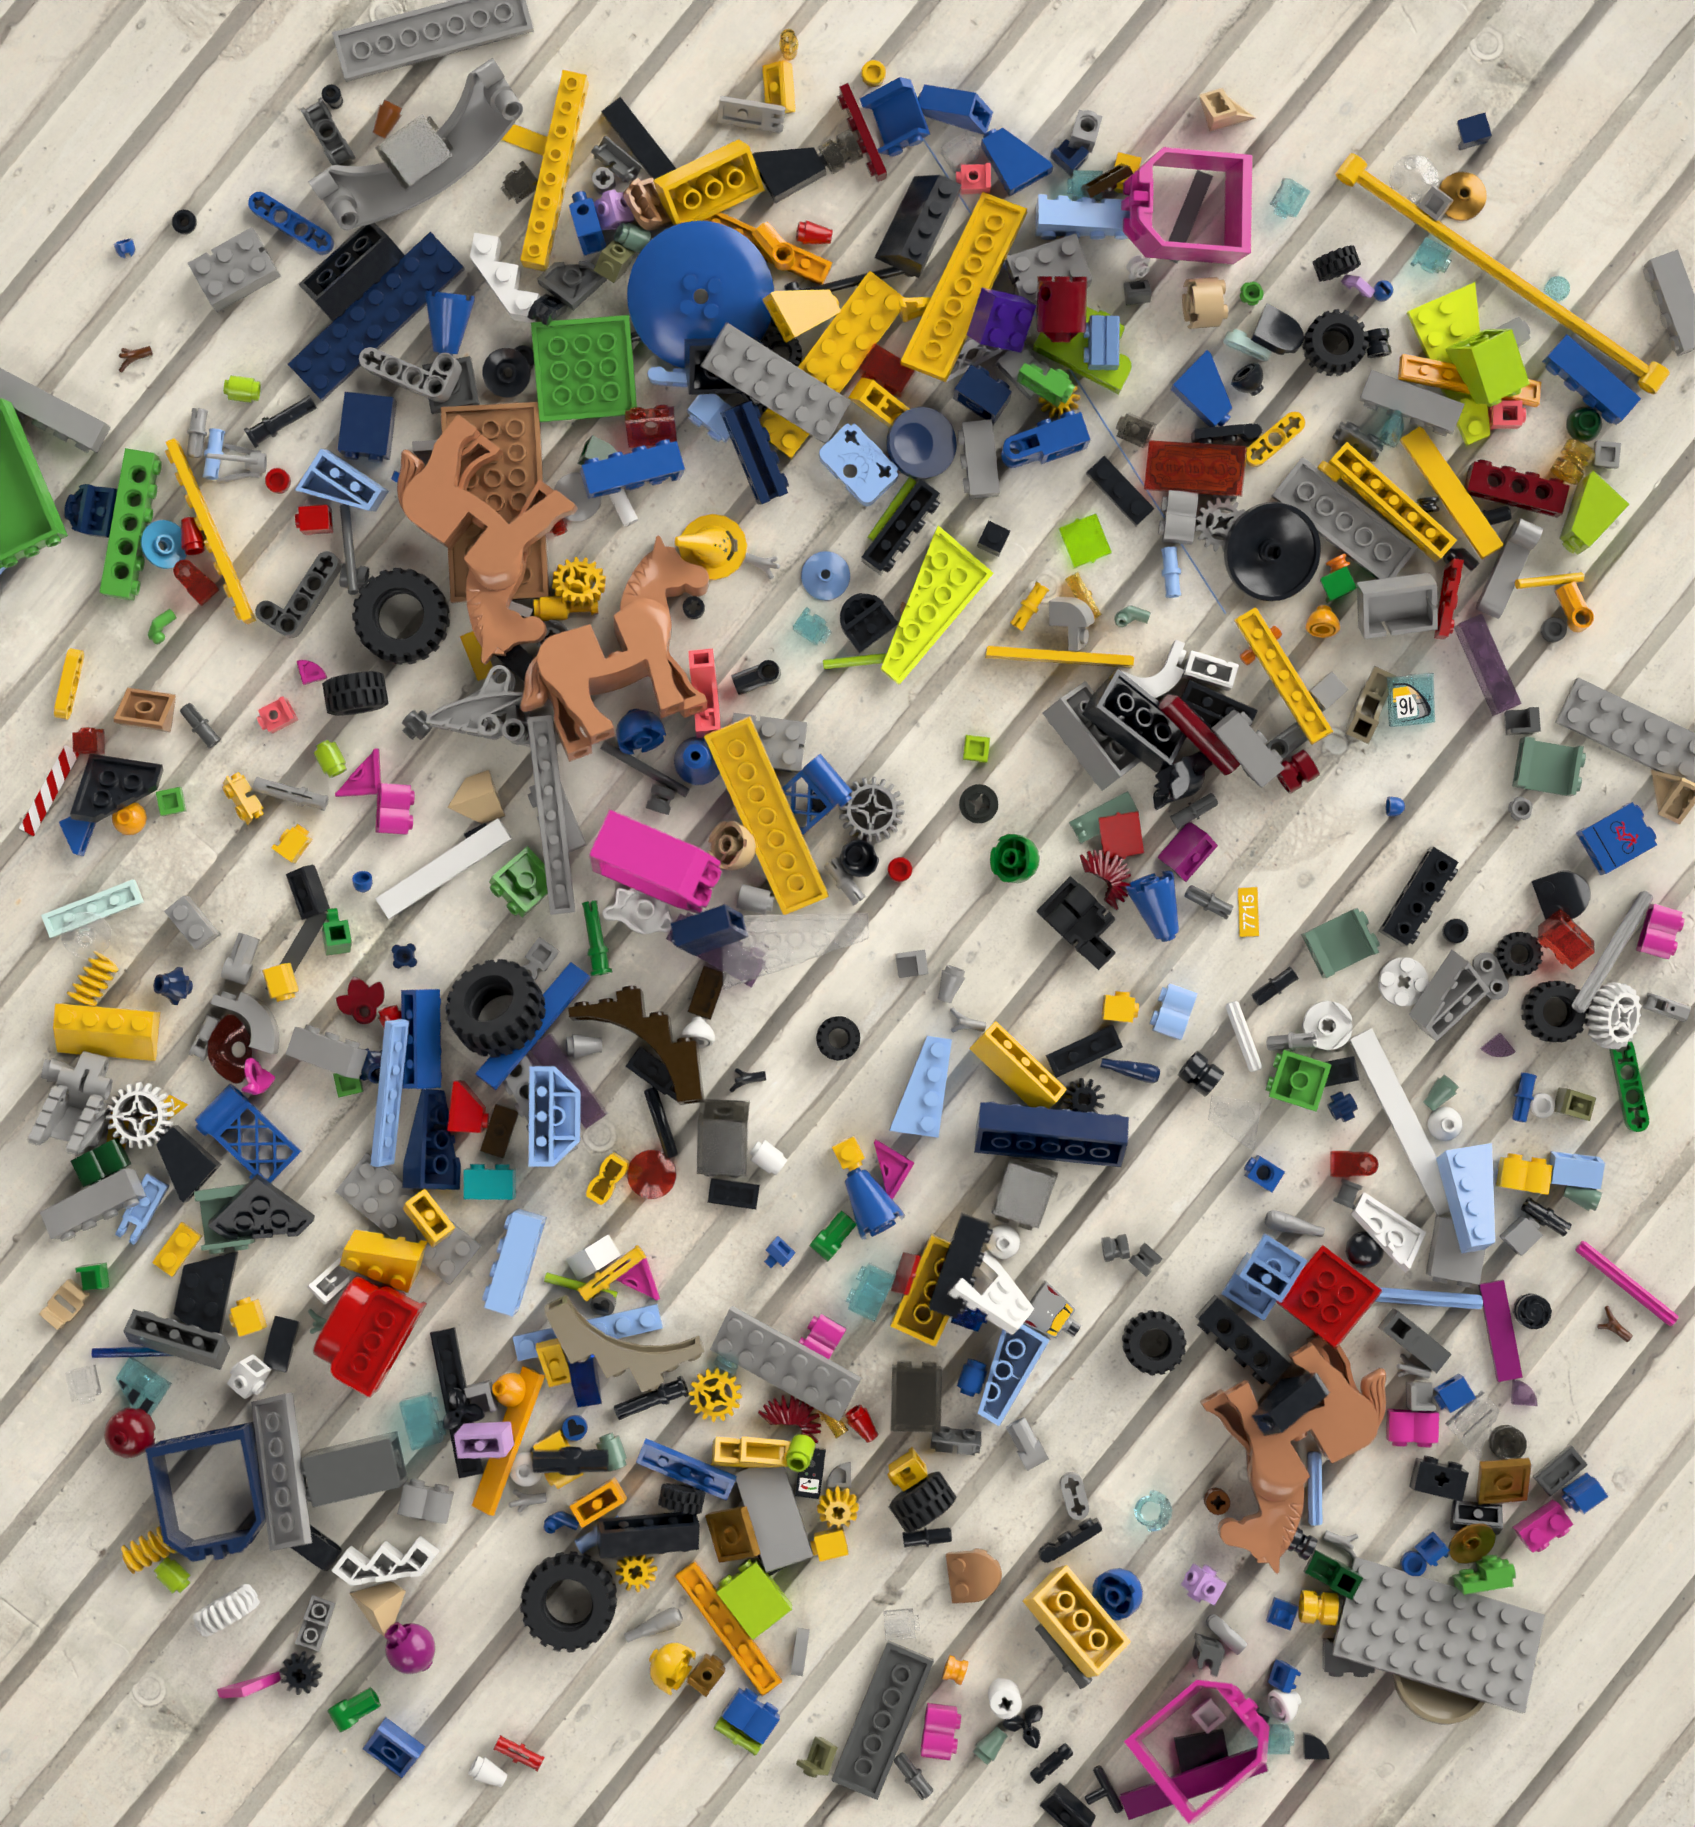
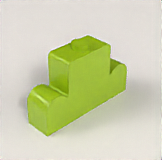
M1086 306V323H1088L1089 317L1092 315L1111 316L1105 311L1099 310L1097 312ZM1120 324L1119 341L1125 330L1122 324ZM1040 332L1033 345V351L1119 395L1132 368L1131 361L1126 355L1119 354V367L1117 370H1089L1088 362H1083L1084 347H1088V338H1084V333H1078L1071 342H1051L1043 332Z

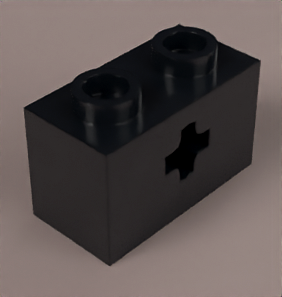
M1424 1455L1423 1459H1415L1409 1487L1414 1491L1463 1501L1469 1472L1462 1469V1464L1448 1461V1464L1445 1465L1438 1463L1439 1459ZM1442 1473L1444 1475V1479H1439L1437 1481L1435 1479V1475L1439 1476Z

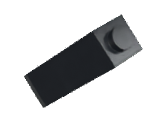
M814 147L755 152L752 154L760 178L775 203L826 176L825 167L828 166L827 161L821 152L817 154Z
M179 1125L172 1126L171 1128L167 1126L164 1129L165 1134H159L160 1141L156 1146L177 1195L184 1203L194 1196V1192L198 1191L222 1164Z
M1317 1373L1281 1379L1253 1413L1252 1418L1264 1436L1283 1433L1328 1396L1330 1392Z

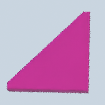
M378 748L373 750L366 760L350 775L342 787L335 792V797L377 795L378 784L381 783L380 753Z
M875 1139L874 1145L885 1190L893 1199L915 1162Z
M647 1257L616 1279L622 1284L655 1300L660 1299ZM627 1261V1262H625L624 1264H622L620 1267H618L616 1270H614V1272H616L617 1270H619L621 1267H623V1266H624L625 1264H627L629 1261Z
M274 1672L217 1689L219 1698L246 1697L280 1682V1673Z

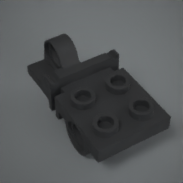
M1071 876L1036 911L1072 946L1078 942L1075 946L1076 951L1085 957L1096 969L1100 970L1116 954L1099 937L1115 921V917L1111 912L1104 916L1106 908Z

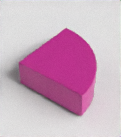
M307 660L296 661L303 685L328 679L324 670L316 663Z

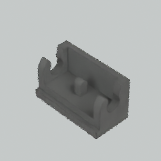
M1195 1633L1194 1639L1196 1641L1192 1651L1193 1658L1197 1659L1198 1652H1200L1197 1662L1199 1669H1202L1203 1662L1205 1661V1665L1210 1668V1675L1217 1677L1225 1650L1218 1639Z

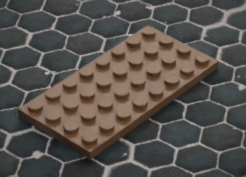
M538 402L441 407L442 434L458 414L477 428L480 434L503 452L499 459L484 465L473 475L466 491L484 501L507 524H510L519 515L538 480L543 481L541 425ZM473 441L469 442L464 447V449H466ZM473 522L451 550L448 549L451 603H467L466 584L469 567L464 557L483 534V531L476 527ZM546 535L529 546L525 575L512 600L549 597Z

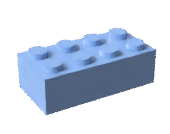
M517 1209L510 1215L508 1214L504 1229L508 1231L506 1237L504 1236L503 1239H500L497 1253H500V1257L496 1263H493L489 1275L493 1277V1280L489 1286H486L482 1300L486 1301L484 1308L509 1316H514L519 1311L547 1217L522 1209Z

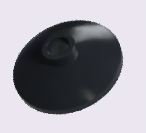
M501 348L493 351L486 358L483 364L482 375L485 385L492 393L500 397L509 398L521 394L527 388L531 378V369L529 362L522 353L512 348ZM507 368H510L513 372L511 377L505 375Z

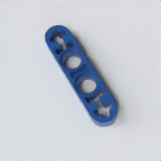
M255 192L249 197L248 205L251 211L261 219L320 255H326L332 251L334 241L330 234L263 192ZM264 199L263 202L266 206L271 208L270 212L268 213L263 207L257 209L255 202L257 200L261 202ZM278 211H285L287 213L285 222L277 223L274 220V216ZM298 224H306L308 226V231L305 235L298 236L295 234V228ZM314 234L315 237L319 238L320 240H323L324 237H326L325 241L328 243L327 246L325 247L321 245L320 248H318L319 245L314 239L311 238L312 235Z

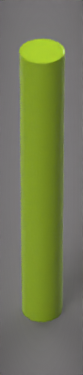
M908 477L868 535V539L874 541L916 485L917 482L914 479Z
M886 653L823 660L824 669L880 664L883 663Z
M546 1273L544 1279L546 1283L578 1291L579 1288L586 1284L551 1273ZM609 1289L601 1290L612 1294L615 1299L617 1298L618 1292Z

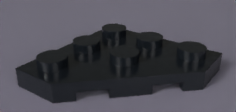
M89 754L70 812L71 819L97 823L157 791L163 774V765Z
M257 1174L209 1220L208 1227L227 1240H237L238 1237L252 1236V1239L273 1238V1235L288 1234V1237L299 1236L314 1221L315 1215Z

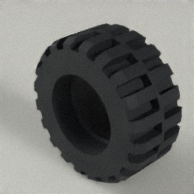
M393 568V571L383 570L379 572V576L370 577L367 580L369 583L365 587L361 586L359 589L360 596L353 603L355 612L352 613V620L355 622L354 629L360 637L361 643L380 659L393 662L394 664H414L416 660H425L430 657L428 654L432 651L436 652L440 648L439 643L441 640H445L447 636L446 628L450 626V619L448 618V613H450L449 606L446 604V598L438 586L424 574L417 573L409 568L407 570L402 568ZM398 594H408L415 597L421 603L424 610V619L421 627L415 634L405 639H395L388 636L382 630L379 623V614L382 606L389 598Z
M498 959L497 962H494V960H487L485 964L480 965L478 963L472 966V970L469 972L465 971L461 974L462 978L459 981H455L452 986L453 991H450L447 997L449 1002L446 1004L447 1021L452 1030L467 1049L471 1052H477L480 1056L487 1057L489 1054L491 1057H500L503 1053L506 1056L512 1054L513 1050L517 1048L519 1050L522 1049L528 1040L532 1041L536 1036L534 1034L535 1031H539L543 1024L541 1019L545 1017L546 1010L544 1006L546 1003L542 991L529 972L514 961L508 962L505 959ZM500 996H513L509 1008L502 1015L493 1020L479 1021L481 1011L490 1001Z
M570 1551L569 1554L560 1552L556 1553L552 1558L547 1557L528 1577L521 1594L520 1611L524 1614L522 1620L525 1627L529 1626L531 1629L530 1635L533 1638L538 1637L541 1640L540 1644L544 1647L548 1644L554 1647V1651L560 1652L561 1649H567V1653L575 1652L577 1648L584 1650L589 1648L591 1643L598 1642L602 1635L607 1632L617 1607L616 1585L611 1581L612 1575L609 1571L603 1569V1564L599 1560L595 1562L591 1560L592 1556L588 1554L581 1556L575 1551ZM574 1580L584 1585L590 1592L592 1608L588 1616L581 1622L564 1623L557 1620L549 1612L546 1606V1595L550 1587L557 1581Z

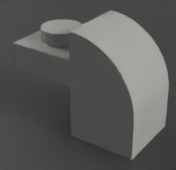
M1056 597L1050 600L1049 626H1068L1069 651H1079L1084 648L1089 639V632L1086 627L1095 622L1090 607L1082 600L1073 597Z

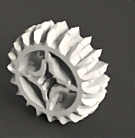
M1616 982L1608 983L1607 985H1602L1592 999L1591 1006H1588L1589 1014L1586 1016L1588 1018L1586 1027L1590 1028L1588 1035L1592 1036V1041L1596 1042L1597 1045L1608 1049H1620L1621 1047H1626L1628 1042L1633 1040V1034H1637L1636 1028L1637 1025H1640L1639 1017L1642 1016L1639 1010L1642 1005L1638 1003L1640 997L1636 995V990L1631 989V986Z
M137 1082L135 1088L132 1084L126 1085L127 1092L124 1089L118 1090L121 1098L112 1096L111 1100L116 1105L107 1106L108 1110L113 1111V1114L106 1115V1119H113V1123L109 1124L108 1128L117 1129L112 1134L114 1138L122 1135L120 1139L121 1144H125L129 1140V1148H134L137 1143L139 1149H144L145 1142L148 1147H153L154 1140L156 1142L160 1141L159 1134H165V1126H173V1122L167 1120V1117L174 1116V1112H167V1108L173 1104L172 1102L164 1103L168 1095L162 1094L158 1096L161 1088L156 1087L152 1091L151 1083H147L144 1089L142 1082ZM135 1096L131 1111L122 1113L127 1101ZM144 1096L153 1101L158 1111H152L147 1107ZM138 1112L151 1115L143 1119L130 1117V1115ZM158 1118L155 1128L145 1135L148 1122L151 1119ZM123 1120L132 1122L137 1135L125 1127Z
M249 1584L241 1585L196 1612L192 1619L198 1632L202 1636L212 1635L251 1612L260 1603L256 1591Z

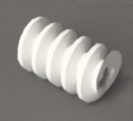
M997 1678L994 1680L988 1690L991 1710L999 1718H1013L1019 1713L1022 1706L1019 1688L1009 1679Z

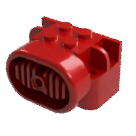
M354 1277L342 1293L313 1347V1354L331 1364V1373L334 1378L370 1398L381 1388L427 1303L424 1301L418 1303L407 1297L404 1292H399L388 1286L379 1288L362 1277Z

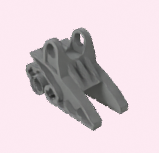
M502 665L494 666L489 671L481 689L464 699L435 710L427 715L426 723L431 724L434 728L463 734L467 733L477 737L484 736V738L492 740L500 739L504 735L506 739L516 745L531 747L529 730L527 728V717H530V711L524 712V721L519 720V708L524 693L514 692L515 677ZM501 674H507L506 681L498 684V677ZM506 714V719L503 723L498 717ZM493 722L496 724L495 729L491 728L492 731H490L487 727L489 724L493 725ZM514 727H520V734L516 737H512V729Z
M84 1051L75 1069L62 1067L58 1075L57 1086L52 1087L28 1137V1143L41 1145L49 1137L68 1141L66 1152L75 1155L83 1152L87 1146L94 1148L98 1146L104 1130L106 1115H109L111 1111L107 1109V1106L110 1104L104 1103V1100H107L110 1095L113 1082L112 1079L105 1077L109 1066V1057Z

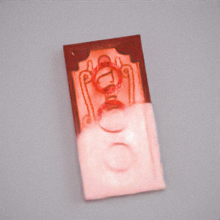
M1149 440L1144 489L1148 491L1168 492L1169 490L1198 494L1242 497L1248 448L1247 446Z

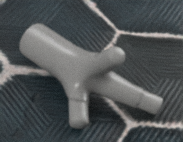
M749 553L746 554L744 562L761 568L766 572L769 579L774 578L770 568H780L779 564L773 563L777 561L776 556L761 558Z
M953 1007L950 1009L959 1023L951 1028L952 1032L961 1029L985 1031L986 1022L967 1018Z
M1404 1354L1400 1355L1404 1364L1397 1365L1398 1369L1403 1370L1397 1373L1398 1377L1416 1375L1427 1379L1430 1378L1431 1369L1417 1366L1409 1361Z
M514 1489L513 1494L520 1499L510 1502L508 1505L509 1507L520 1506L517 1510L522 1512L529 1505L546 1503V1493L529 1495Z
M1325 1531L1323 1540L1341 1547L1350 1554L1352 1559L1357 1557L1353 1551L1354 1546L1350 1544L1351 1541L1358 1539L1357 1534L1340 1536L1330 1531Z

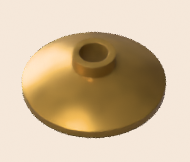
M1453 173L1446 177L1439 186L1442 192L1454 200L1445 212V215L1451 219L1466 221L1477 216L1484 208L1486 189L1482 181L1471 173ZM1465 190L1468 196L1465 198L1461 197L1460 191Z
M1472 1524L1464 1527L1453 1536L1449 1543L1448 1549L1450 1550L1451 1558L1462 1564L1473 1563L1482 1559L1493 1548L1496 1539L1495 1533L1491 1527L1485 1524Z

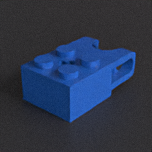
M1069 411L1060 415L1061 419L1052 422L1051 419H1046L1038 422L1037 427L1010 436L1005 440L1001 452L1003 463L1009 468H1017L1037 460L1040 461V464H1044L1087 449L1091 439L1082 413L1075 414L1074 411ZM1018 449L1020 453L1014 454L1010 450Z

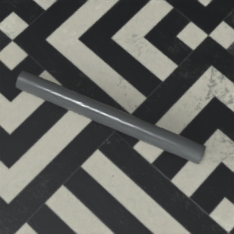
M341 504L340 514L348 594L355 595L358 593L350 506Z
M603 742L601 750L669 789L676 791V793L683 797H686L690 789L632 755L623 753L611 743Z

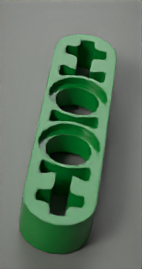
M1631 1041L1628 1042L1627 1049L1624 1050V1057L1630 1058L1631 1062L1618 1063V1059H1623L1622 1053L1610 1048L1609 1051L1624 1123L1629 1130L1642 1132L1649 1125V1115L1635 1048ZM1626 1065L1630 1066L1633 1070V1075L1628 1080L1623 1079L1620 1073L1621 1069ZM1631 1089L1635 1090L1638 1094V1099L1633 1104L1628 1103L1626 1100V1093ZM1628 1107H1641V1110H1636L1637 1117H1642L1643 1122L1639 1123V1127L1631 1123V1120L1635 1119L1634 1111H1628Z

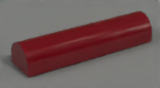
M1166 695L1159 704V709L1223 775L1226 776L1234 772L1240 766V763L1221 740L1178 696Z

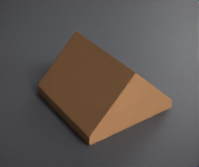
M127 688L114 716V722L123 726L171 733L176 695Z

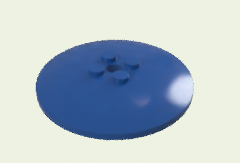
M690 221L662 231L642 249L629 277L627 290L628 309L634 328L644 344L662 360L685 369L684 339L717 338L725 323H729L749 337H757L761 340L771 321V315L762 299L774 292V285L770 269L764 257L747 237L731 227L720 223ZM698 289H704L708 293V300L703 304H699L694 300V293Z

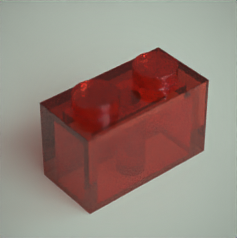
M876 343L873 344L859 367V373L862 374V378L874 380L890 394L896 395L901 398L916 374V370L901 365L899 357Z
M1561 908L1538 925V941L1544 948H1549L1553 951L1556 959L1561 964H1566L1571 970L1595 953L1594 940Z

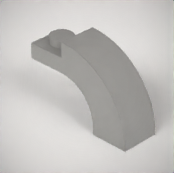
M222 991L221 995H213L211 1004L238 1012L246 1018L252 1032L249 1047L271 1054L278 1053L280 1041L278 1025L270 1009L261 1000L246 992H240L238 1000H236L237 995Z

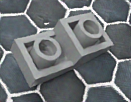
M312 1595L295 1644L319 1652L336 1603Z

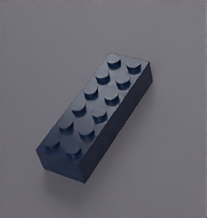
M980 1102L974 1153L1122 1167L1128 1144L1129 1117L1119 1114H1097L1091 1111L1075 1112L1069 1109L1055 1110L1041 1106L1035 1108L1019 1104L1005 1105L996 1102Z

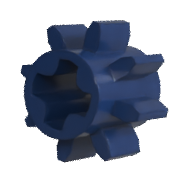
M1340 1091L1330 1096L1333 1102L1327 1104L1335 1120L1341 1118L1343 1122H1347L1355 1118L1353 1112L1358 1110V1107L1350 1093L1344 1095Z

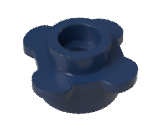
M412 943L407 944V946L394 945L392 947L393 966L397 969L402 968V966L415 967L417 965V959H415L414 954L416 946Z

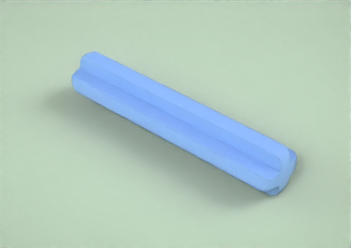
M1310 1451L1307 1454L1308 1473L1310 1475L1308 1478V1522L1310 1525L1318 1526L1322 1525V1454L1318 1451Z

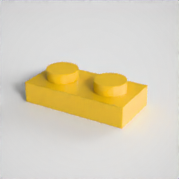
M181 1222L152 1263L171 1277L175 1276L203 1236L184 1222Z
M555 1338L536 1343V1351L548 1386L553 1387L573 1382V1375L559 1340Z

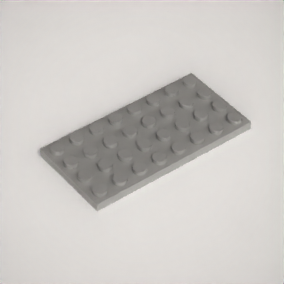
M1354 1557L1351 1568L1361 1574L1363 1580L1352 1600L1344 1596L1331 1655L1518 1713H1525L1545 1615L1475 1593L1464 1595L1456 1587L1420 1576H1411L1406 1572Z

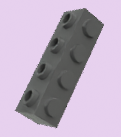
M133 1309L123 1331L130 1343L221 1370L230 1350L226 1337L220 1333H210L194 1325L187 1326L171 1318L158 1317L148 1311L142 1312Z

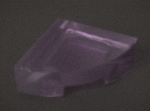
M1501 1033L1496 1034L1480 1047L1484 1053L1493 1057H1506L1516 1052Z
M1512 1380L1511 1404L1537 1406V1398L1532 1388L1520 1380Z

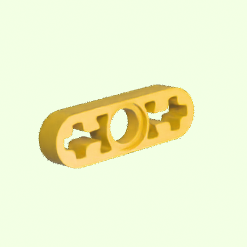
M1290 412L1247 448L1244 455L1246 463L1252 467H1259L1304 429L1305 418L1299 412ZM1289 418L1291 420L1297 419L1299 421L1297 424L1298 429L1292 427L1287 433L1282 430L1290 423ZM1271 433L1279 434L1282 439L1281 444L1278 446L1271 445L1268 441V436ZM1263 441L1266 450L1260 455L1261 460L1259 461L1257 458L1252 460L1251 455L1253 453L1251 450L1257 452L1263 447L1260 443Z
M69 648L67 651L54 706V717L68 720L72 714L84 661V651Z

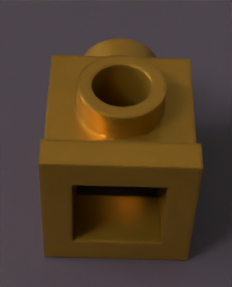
M706 1653L689 1674L687 1683L707 1697L725 1673L724 1662L717 1656H709ZM703 1672H711L712 1677L709 1679L705 1678Z

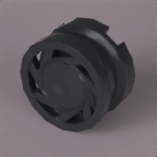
M1534 1293L1521 1295L1516 1300L1513 1314L1519 1324L1529 1329H1540L1550 1321L1552 1309L1545 1298Z

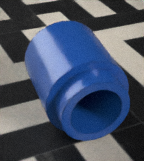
M968 1358L967 1364L964 1363L957 1383V1387L961 1388L960 1393L974 1397L975 1393H981L987 1374L985 1370L987 1364Z

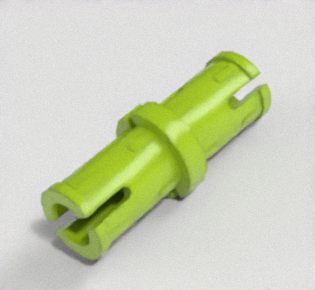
M722 1716L714 1726V1730L731 1739L732 1744L735 1746L737 1744L754 1756L757 1755L763 1745L730 1724Z

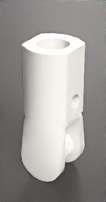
M620 487V492L610 494L609 497L623 526L627 527L637 522L638 518L629 499H627L623 487Z

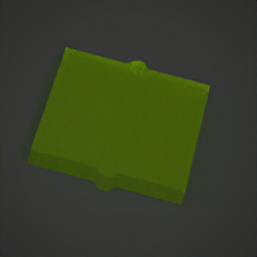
M1096 513L1083 519L1076 518L1075 522L1059 528L1074 568L1089 562L1095 563L1097 559L1112 554Z

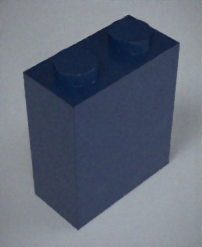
M344 392L337 449L341 454H344V458L358 460L359 456L368 457V461L382 463L383 459L390 460L397 401L394 397Z
M725 904L670 923L672 928L670 938L674 946L693 956L748 938L743 914Z

